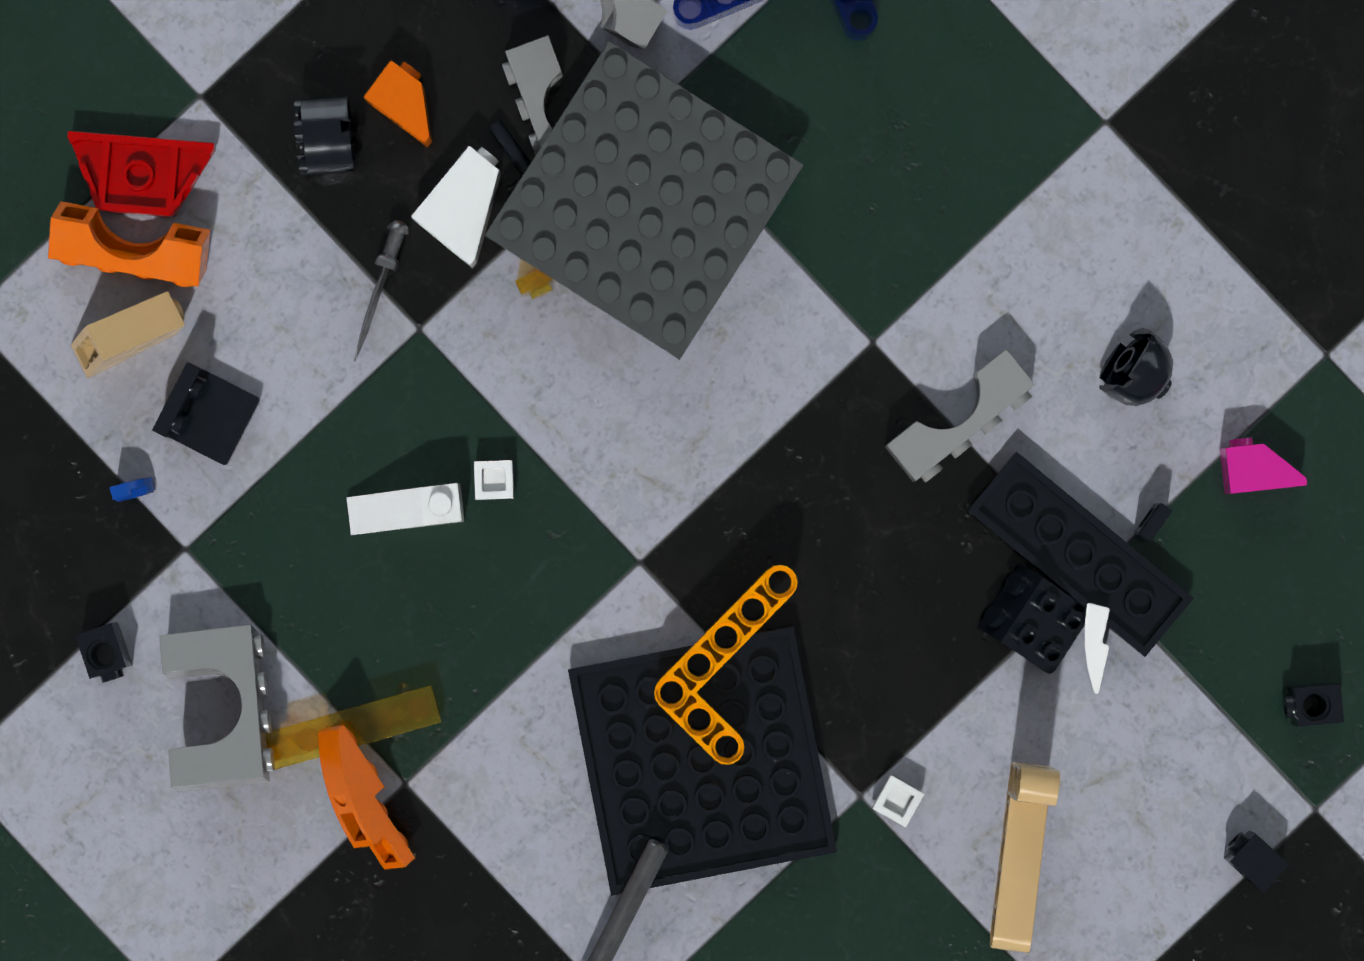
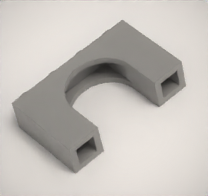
M252 625L159 635L162 673L166 677L177 679L202 675L224 676L236 684L242 701L241 715L237 725L222 740L207 745L168 749L171 788L177 792H187L270 782L269 771L275 770L273 749L267 748L266 733H271L272 723L269 710H264L263 695H268L269 692L266 672H261L260 658L265 657L263 635H258L257 630Z

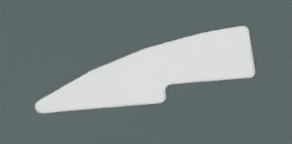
M1088 603L1085 617V653L1094 693L1098 694L1109 646L1103 643L1110 609Z

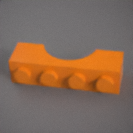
M61 201L50 220L48 258L59 260L61 263L69 266L86 265L96 267L106 273L122 272L133 274L143 280L159 279L170 281L180 287H198L207 270L211 230L173 223L161 238L148 243H134L115 235L102 220L98 208Z

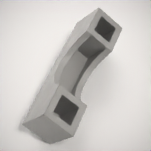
M600 0L602 6L600 27L630 47L645 50L667 10L656 3L658 0Z
M549 36L505 51L508 62L502 64L509 85L517 83L522 97L515 99L522 120L530 119L535 133L528 136L535 155L552 131L545 113L548 94L552 87L563 77Z
M1007 349L973 375L977 388L976 403L973 411L963 423L950 429H934L916 421L885 446L913 482L921 477L926 483L943 469L939 464L941 460L950 453L954 458H957L973 445L969 440L972 435L979 430L984 435L1003 421L998 414L1008 406H1011L1015 411L1032 397L1028 390L1035 385Z

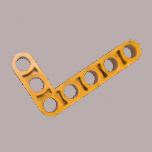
M775 565L767 569L659 679L655 686L654 695L659 706L720 764H734L741 758L744 752L743 739L697 691L793 595L798 581L794 571L787 566ZM776 571H784L790 577V587L784 593H775L769 587V578ZM752 598L761 601L764 608L761 618L754 621L744 618L741 611L744 602ZM729 626L736 631L737 639L733 646L722 648L716 644L714 636L720 627ZM694 654H703L710 661L709 670L703 675H694L688 669V660ZM673 681L680 684L683 689V695L679 701L669 703L663 700L660 690L666 682ZM698 708L706 710L711 718L709 725L701 730L692 728L688 723L690 712ZM722 736H731L737 741L738 748L732 756L724 757L716 751V742Z

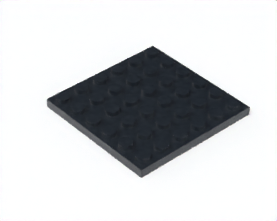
M794 626L754 633L697 691L743 739V755L737 762L729 765L720 764L714 760L655 700L654 691L659 679L693 645L568 669L611 896L622 894L648 841L651 839L666 845L668 853L650 888L837 852ZM737 637L716 640L715 642L722 648H729L735 644ZM694 654L689 658L687 666L692 674L699 676L709 670L710 661L703 654ZM666 682L661 687V697L669 703L677 702L683 695V689L677 682ZM698 708L690 712L688 723L692 728L701 730L709 725L711 718L706 710ZM722 736L716 742L715 748L721 756L729 757L737 751L738 743L731 736Z

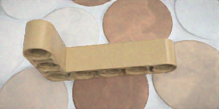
M1012 762L990 931V948L1029 953L1031 948L1048 805L1056 806L1060 786V772L1051 766Z

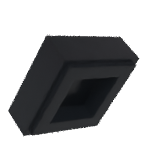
M1163 503L1153 504L1134 531V535L1144 542H1151L1173 510Z

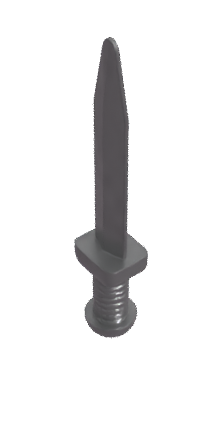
M399 220L392 221L387 226V229H390L383 253L377 256L374 263L382 266L362 325L354 358L355 362L369 332L389 269L397 271L399 266L397 256L404 235H409L408 226Z

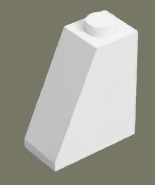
M469 146L411 217L473 269L478 262L501 173L495 167L499 161L483 147L475 151Z

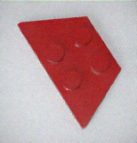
M68 131L67 136L79 161L82 175L89 186L94 205L101 212L175 218L216 151V144L208 142Z

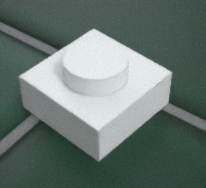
M513 460L474 461L475 500L514 499Z
M890 774L872 809L906 827L921 802L924 793Z

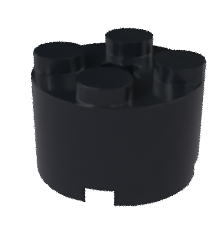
M348 96L295 100L296 121H294L296 144H300L299 167L301 176L356 171L355 147H353L352 136L353 124Z

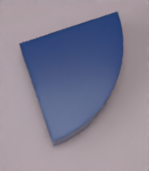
M152 477L109 487L112 499L117 502L147 495L156 490Z

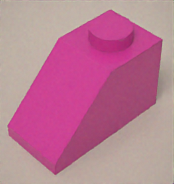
M1252 438L1229 440L1230 447L1220 449L1225 494L1307 485V479L1304 475L1265 444L1253 445Z

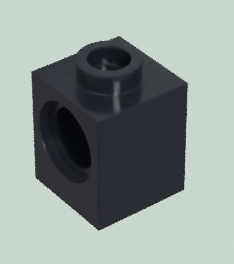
M118 622L75 635L89 679L101 677L102 683L123 677L122 669L132 666ZM102 643L110 645L114 652L113 660L108 665L100 663L96 656L97 648Z
M1322 683L1288 687V696H1283L1285 718H1291V725L1298 727L1344 722L1341 684ZM1315 694L1320 700V709L1316 714L1309 716L1304 711L1303 703L1306 697Z
M1250 830L1245 835L1242 832L1238 833L1226 847L1229 853L1224 859L1263 893L1290 865L1264 840Z

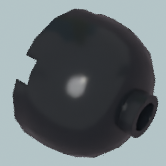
M1145 328L1135 330L1129 334L1134 340L1127 346L1120 342L1108 357L1100 372L1099 378L1105 382L1104 385H1099L1100 390L1125 405L1139 406L1149 403L1155 398L1160 399L1169 391L1172 385L1170 378L1173 372V358L1169 348L1158 336Z

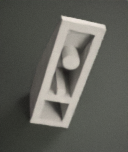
M459 483L346 497L351 535L465 522L461 484Z

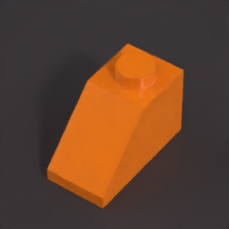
M390 61L364 95V99L428 147L432 142L425 88L418 81L421 74L404 61L400 66Z

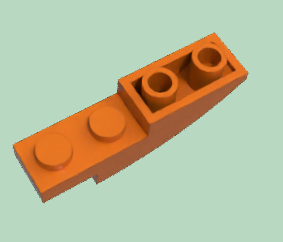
M344 724L323 728L318 732L322 774L332 807L353 848L369 846L384 870L406 867L415 857L408 848V841L405 836L397 831L389 819L386 807L375 798V795L384 788L378 777L377 769L365 758L357 746L356 737L351 731L346 729Z

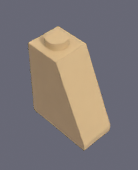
M167 291L87 325L72 342L71 347L88 379L176 335L185 326L183 322L185 319L184 312L179 302L175 299L172 300Z

